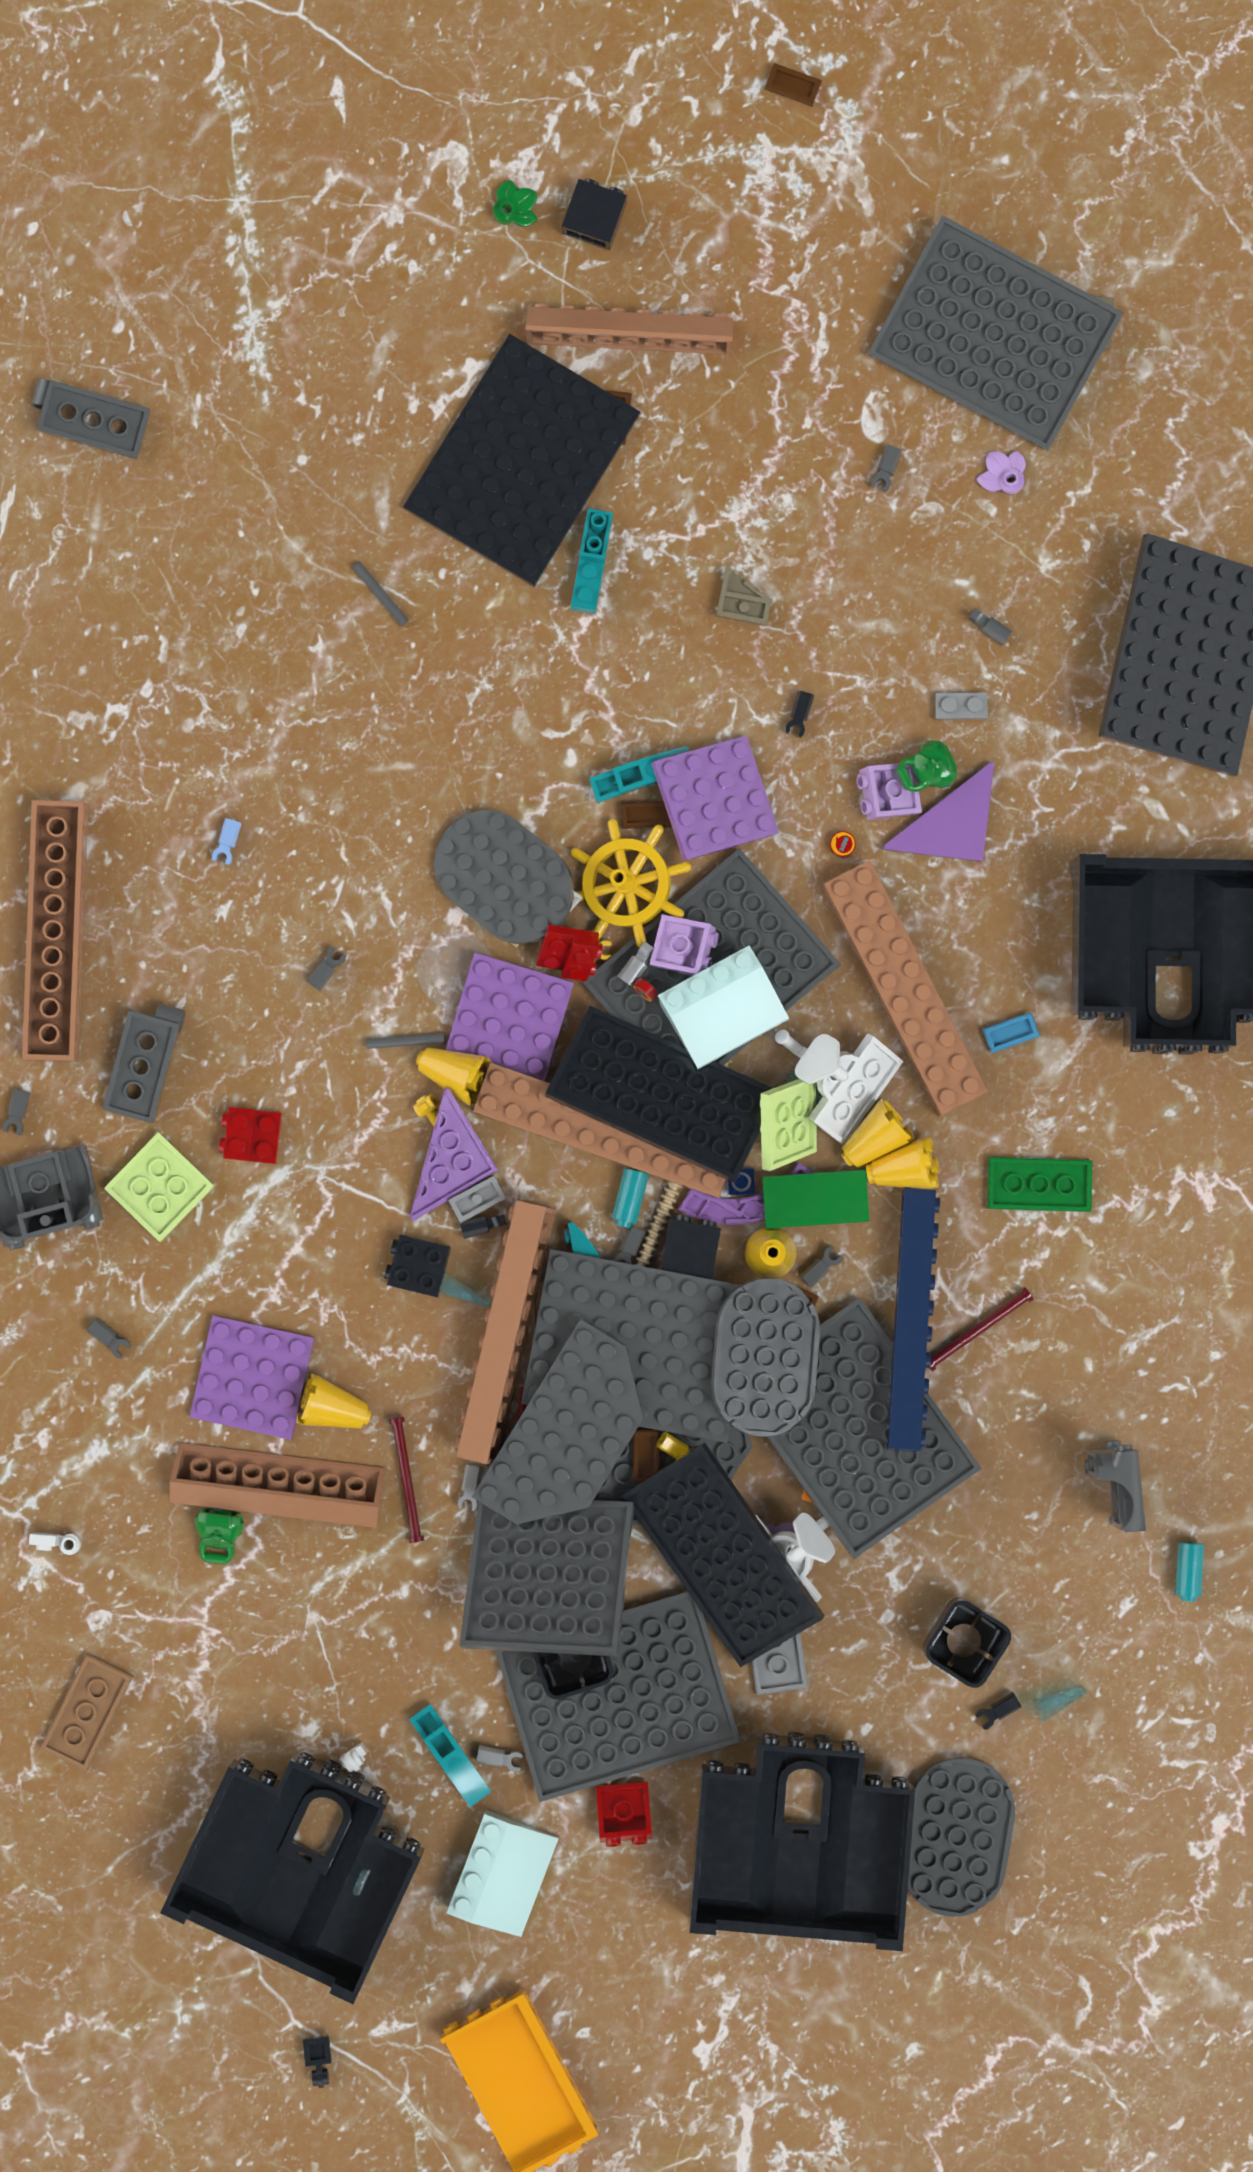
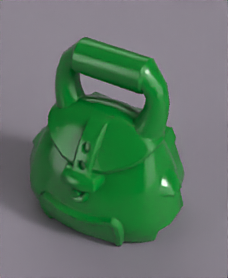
M940 740L926 742L920 747L917 754L903 759L896 769L904 789L910 792H918L926 787H949L957 778V766L948 746ZM906 765H912L914 774L919 780V783L915 786L906 769Z
M210 1507L202 1508L194 1519V1527L200 1536L199 1555L205 1563L226 1565L233 1559L235 1541L243 1533L245 1526L243 1516L240 1512ZM207 1547L226 1549L227 1555L205 1552Z

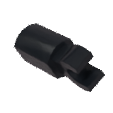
M804 691L797 692L790 715L793 717V720L789 721L786 725L785 734H789L791 727L797 726L800 730L798 738L803 737L805 732L803 721L808 719L814 700L813 694Z
M504 1215L489 1219L481 1217L460 1223L464 1239L489 1233V1229L507 1225Z
M1014 1692L991 1704L990 1709L978 1710L975 1716L977 1718L982 1715L988 1716V1722L982 1725V1728L987 1730L993 1726L996 1719L1001 1720L1022 1708Z

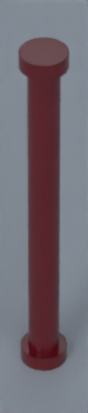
M1026 1287L1021 1289L1019 1295L931 1356L930 1370L932 1372L936 1370L935 1366L1028 1301L1030 1303L1033 1301L1034 1298Z
M397 1417L389 1419V1424L393 1426L411 1535L408 1539L409 1543L424 1541V1535H421L405 1441L403 1428L405 1418Z

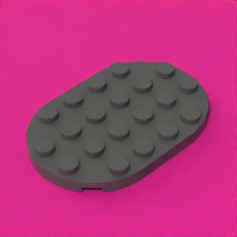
M479 810L466 814L456 820L442 835L434 860L438 884L453 903L492 935L512 944L538 942L543 940L548 924L561 926L570 913L574 900L573 878L570 869L562 857L517 820L499 811Z
M773 1278L749 1281L736 1288L726 1298L718 1313L711 1377L713 1400L719 1413L731 1426L750 1435L767 1437L790 1430L801 1418H804L814 1399L820 1324L813 1303L795 1285Z
M955 1757L943 1760L930 1767L920 1777L914 1787L916 1792L908 1880L910 1893L923 1907L934 1913L951 1917L965 1916L977 1912L978 1909L985 1906L989 1901L991 1902L999 1892L1006 1874L1015 1820L1013 1795L1004 1778L985 1762L968 1757Z

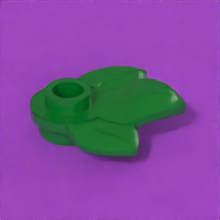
M512 180L504 182L497 190V202L493 208V215L497 222L503 225L515 223L521 227H527L537 222V216L531 211L537 201V192L530 188H520L517 190ZM502 209H508L510 212L506 213Z

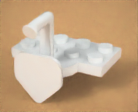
M779 1030L775 1035V1041L778 1044H782L800 1058L795 1067V1075L807 1084L817 1082L818 1091L823 1096L808 1119L842 1145L851 1137L903 1063V1060L869 1033H867L853 1054L847 1051L840 1052L839 1041L828 1034L816 1037L808 1049L789 1036L787 1030Z
M801 1513L793 1521L795 1533L781 1531L772 1535L756 1515L817 1603L822 1596L806 1575L811 1571L814 1559L827 1563L835 1554L833 1543L823 1532L829 1527L826 1520L821 1517L815 1522L807 1513Z

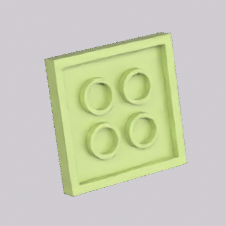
M797 1079L761 1093L760 1131L763 1170L771 1171L817 1152V1126L808 1119L816 1107V1082L807 1084L801 1079Z
M158 1132L104 1189L159 1242H162L215 1185Z

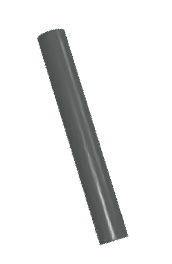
M360 561L352 567L353 570L401 627L404 626L409 619Z
M444 1033L369 1038L366 1039L367 1049L441 1044L445 1043Z

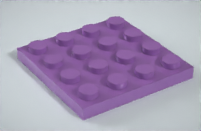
M747 735L651 763L683 861L757 841L779 833Z
M475 952L446 1050L486 1056L490 1058L493 1064L545 1081L574 982Z
M213 1315L190 1418L292 1440L315 1338Z

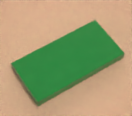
M988 1157L987 1209L1091 1212L1093 1160Z
M866 1170L762 1177L765 1229L870 1222Z

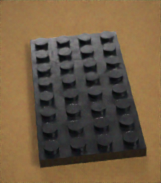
M590 1006L545 1092V1097L736 1183L761 1132V1093L773 1088L714 1061L697 1069L685 1048Z
M705 1442L621 1495L625 1502H633L634 1515L740 1668L818 1623L825 1617Z

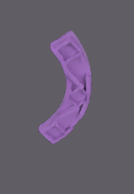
M798 1162L789 1175L812 1174L815 1172ZM690 1189L678 1208L679 1211L699 1220L714 1221L717 1224L743 1225L765 1220L763 1193L741 1199H718Z

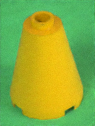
M430 1047L426 1048L425 1051H420L416 1059L419 1072L443 1089L448 1086L453 1096L468 1106H471V1102L476 1103L485 1079V1071L488 1070L491 1063L490 1058L486 1056Z
M881 1099L843 1145L844 1153L841 1156L850 1167L852 1165L860 1167L912 1142L915 1137L909 1126L904 1129L903 1118L886 1100Z
M762 1228L751 1235L745 1246V1259L748 1267L755 1274L763 1278L774 1279L785 1275L793 1267L796 1260L795 1243L791 1236L780 1228ZM772 1247L778 1251L775 1258L768 1255V1250Z
M311 1374V1379L308 1378L299 1404L303 1412L302 1414L297 1413L296 1423L307 1426L361 1429L363 1424L367 1425L369 1423L372 1411L368 1409V1403L324 1378Z

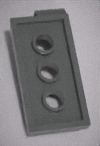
M38 379L31 403L35 408L42 410L37 426L38 431L132 459H138L150 408L53 380ZM66 406H71L76 410V415L72 419H65L61 415V410ZM89 414H98L101 417V423L95 427L90 426L86 422ZM118 420L124 422L127 427L125 432L121 434L113 432L111 428L113 422Z
M162 1003L158 1005L155 1016L128 1010L102 1110L154 1123L173 1049L176 1047L178 1036L183 1027L186 1010ZM145 1034H149L154 1038L155 1044L151 1049L143 1047L141 1039ZM138 1059H143L148 1064V1070L144 1074L138 1073L135 1069V1062ZM131 1084H137L141 1088L142 1093L139 1098H132L129 1095L128 1088Z

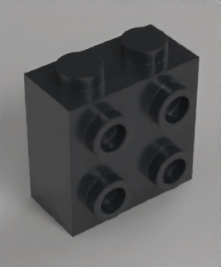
M586 178L585 181L578 179L562 223V234L611 250L627 205V195L616 187H609L608 189L599 186L600 184L592 179Z
M677 1214L675 1219L670 1218L660 1270L712 1279L721 1228L716 1227L717 1222L701 1219V1224L691 1222V1217Z
M399 1235L398 1239L393 1240L390 1254H394L392 1265L387 1264L384 1279L388 1280L387 1285L439 1298L451 1247Z

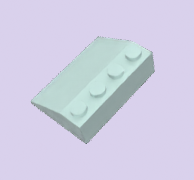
M750 946L741 949L658 995L663 1011L697 1069L789 1020L763 967Z
M486 1809L450 1901L447 1914L476 1925L521 1937L559 1837Z

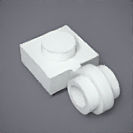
M362 1742L342 1755L339 1761L344 1769L347 1768L349 1772L353 1770L357 1772L366 1760L364 1755L367 1754L368 1749Z

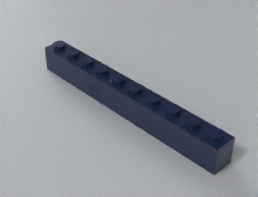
M904 1188L902 1191L886 1449L891 1451L918 1453L921 1451V1446L925 1447L926 1431H922V1420H927L928 1405L923 1404L924 1394L929 1392V1379L925 1378V1369L930 1368L931 1353L927 1352V1342L932 1340V1326H928L929 1316H933L934 1301L930 1300V1290L935 1289L936 1279L935 1275L931 1274L932 1264H936L937 1249H933V1238H938L939 1224L934 1223L935 1213H939L940 1198L936 1197V1190Z

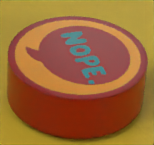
M846 831L835 833L830 840L831 852L840 858L850 856L856 847L855 838Z
M638 978L632 985L634 990L649 1002H653L658 996L657 990L642 978Z

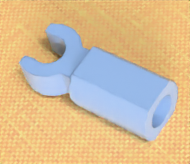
M225 818L218 840L220 846L213 852V861L217 862L218 856L223 853L227 856L225 864L229 866L232 863L231 849L235 848L242 823Z

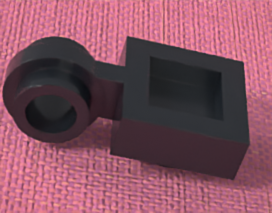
M326 2035L303 2038L305 2067L316 2065V2070H312L313 2086L324 2088V2085L329 2084L328 2068L323 2069L322 2065L332 2063L330 2037Z

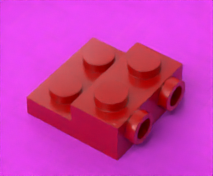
M548 924L536 957V966L561 970V978L587 982L588 976H594L595 958L600 959L602 955L603 944L599 943V932Z
M229 1107L228 1112H223L222 1127L226 1128L225 1138H220L219 1153H223V1159L277 1164L282 1113Z
M648 1782L596 1786L600 1843H605L606 1847L621 1846V1841L632 1840L633 1845H643L648 1843L647 1839H653Z

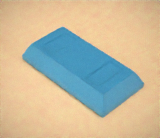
M1032 1012L982 1029L991 1054L1040 1037Z

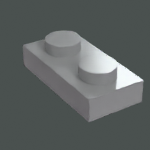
M987 692L935 694V720H987L988 718Z
M492 1176L448 1201L458 1220L462 1223L507 1198L495 1176Z

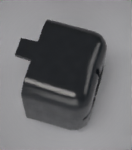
M955 1597L947 1603L925 1638L922 1647L924 1655L932 1664L965 1685L978 1688L987 1681L1010 1644L1011 1632L1002 1621L963 1597ZM980 1614L981 1616L974 1625V1628L980 1636L978 1647L988 1653L989 1657L986 1658L975 1651L969 1656L960 1657L956 1655L951 1664L948 1665L953 1653L947 1645L949 1634L942 1628L946 1626L952 1630L960 1624L972 1625Z
M533 1652L544 1691L551 1699L559 1700L604 1686L611 1681L614 1674L611 1656L592 1655L589 1668L594 1673H591L589 1670L582 1671L586 1684L582 1686L579 1674L567 1672L562 1668L561 1664L545 1667L546 1663L559 1659L558 1653Z

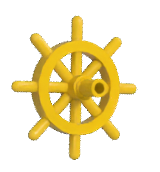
M610 819L608 821V829L611 842L600 847L592 856L578 848H573L570 851V855L586 865L582 881L583 890L577 891V893L583 897L580 901L586 900L590 909L600 918L593 932H599V940L609 924L618 927H632L636 945L640 948L646 942L642 925L655 918L662 910L673 917L683 918L684 911L667 900L671 890V876L689 872L691 864L683 862L667 866L664 858L654 849L664 831L662 825H656L644 843L635 839H621L618 822L615 819ZM625 851L639 852L629 869ZM614 854L618 866L616 870L604 864ZM649 858L656 870L639 874ZM598 872L611 880L610 883L595 887ZM658 880L656 894L641 886L642 884ZM615 892L605 909L600 903L598 896ZM635 894L650 903L640 912ZM625 898L629 915H616L617 909Z

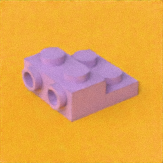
M899 763L867 766L859 770L857 786L863 790L864 797L860 807L861 812L867 816V821L922 813L919 791L910 792L905 790L896 772ZM906 765V769L915 786L918 783L912 765Z
M662 914L650 965L694 976L712 966V958L709 957L711 947L715 948L718 943V933L715 932L716 928L708 923Z

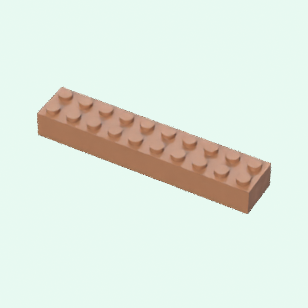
M32 800L22 1059L26 1061L79 1062L89 806L82 801Z
M869 860L824 883L822 888L938 1116L987 1093L988 1091L871 861Z
M490 1063L473 1110L474 1113L720 1199L726 1179L545 1097V1092L550 1083Z
M517 1200L516 1204L510 1208L509 1220L511 1225L509 1231H506L503 1237V1246L506 1247L504 1255L499 1257L497 1263L498 1281L493 1283L491 1289V1297L494 1298L492 1306L488 1307L485 1314V1322L488 1324L486 1332L481 1334L479 1340V1348H482L479 1359L476 1358L473 1366V1374H476L474 1384H470L468 1388L467 1399L470 1401L468 1409L463 1411L461 1417V1425H464L462 1435H458L455 1443V1450L458 1451L456 1457L483 1464H492L501 1450L530 1326L532 1309L539 1286H536V1282H539L541 1279L556 1210Z

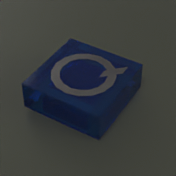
M742 1169L736 1183L728 1181V1195H755L754 1169Z

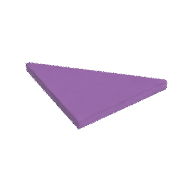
M990 762L885 844L884 850L982 862L994 763Z
M448 1086L443 1091L410 1213L412 1222L498 1171Z

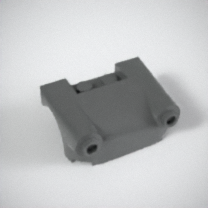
M81 1144L75 1148L52 1152L0 1168V1238L3 1246H9L10 1251L25 1247L24 1242L29 1239L84 1225L85 1230L100 1226L99 1221L104 1220L86 1145Z
M1120 1440L1105 1441L1106 1446L1086 1449L1085 1474H1089V1476L1096 1479L1099 1478V1480L1110 1481L1113 1516L1110 1518V1525L1113 1524L1114 1527L1124 1530V1532L1146 1531L1138 1450L1133 1449L1132 1445H1121Z

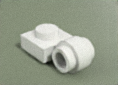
M33 1532L29 1538V1544L36 1545V1550L51 1551L52 1546H59L60 1550L66 1555L77 1553L82 1545L80 1537L74 1533L60 1535ZM68 1540L73 1541V1548L67 1546Z

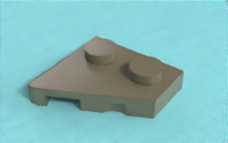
M726 567L716 617L767 626L772 599L755 589L750 582L742 579L730 567Z

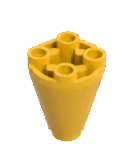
M931 1137L915 1140L873 1160L872 1163L866 1164L869 1183L876 1184L877 1186L917 1189L938 1188L937 1173H940L937 1158H932L931 1152L934 1149Z

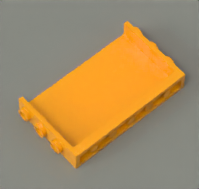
M522 1989L506 1999L503 1996L496 1998L489 2003L490 2007L482 2012L480 2009L474 2010L466 2016L467 2020L460 2024L455 2021L443 2028L444 2032L441 2033L440 2041L442 2044L446 2043L513 2172H536V2169L543 2165L545 2167L554 2165L559 2161V2157L567 2152L571 2155L579 2151L583 2147V2143L599 2135V2128L526 1990Z

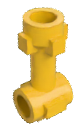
M432 1094L424 1095L416 1101L417 1103L413 1108L420 1118L427 1116L434 1126L437 1117L435 1109L439 1107V1102Z

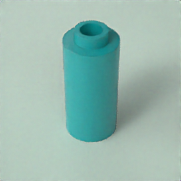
M624 1168L611 1218L616 1220L615 1225L630 1228L631 1224L637 1225L649 1174Z
M1178 1542L1175 1595L1180 1596L1181 1601L1196 1602V1597H1202L1203 1543Z

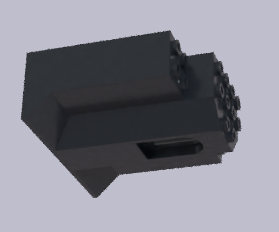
M1079 854L1070 862L1073 889L1071 1015H1078V1020H1094L1097 1016H1104V1020L1107 1021L1123 1019V1047L1130 1048V1052H1146L1152 1049V1054H1168L1178 1050L1179 1055H1193L1202 1050H1208V1053L1211 1054L1229 1052V1048L1236 1046V1023H1250L1253 1021V860L1106 857V854ZM1167 957H1181V961H1166ZM1156 966L1191 967V1010L1185 1018L1168 1020L1157 1013Z
M788 1732V1736L763 1733V1736L757 1737L754 1768H750V1764L734 1763V1767L723 1766L724 1762L709 1760L708 1764H702L692 1888L688 1914L689 1933L716 1935V1931L719 1930L874 1944L876 1949L903 1952L916 1792L912 1782L907 1781L908 1778L892 1776V1780H883L881 1775L866 1774L865 1778H863L865 1752L862 1746L857 1745V1741L831 1740L829 1735L814 1734V1738L803 1737L804 1734L800 1732ZM810 1769L819 1773L822 1777L823 1791L820 1825L784 1822L787 1779L795 1770ZM793 1829L809 1830V1833L794 1832Z
M295 1752L282 1779L278 1780V1775L272 1771L264 1769L262 1772L253 1768L254 1764L246 1759L240 1758L239 1761L234 1759L227 1768L160 1914L181 1924H185L187 1920H190L331 1987L329 1994L354 2004L425 1848L420 1847L421 1842L414 1838L407 1837L404 1839L397 1836L398 1832L388 1826L378 1827L377 1825L390 1800L387 1791L364 1780L365 1776L353 1770L349 1773L340 1769L342 1765L336 1761L327 1759L325 1762L306 1752H301L300 1754ZM319 1797L335 1801L343 1811V1820L325 1857L293 1842V1838L309 1804L313 1799ZM298 1852H301V1853H303V1854H305V1855H308V1856L312 1857L313 1859L311 1860V1859H309V1858H307V1857H305V1856H302V1855L298 1854Z

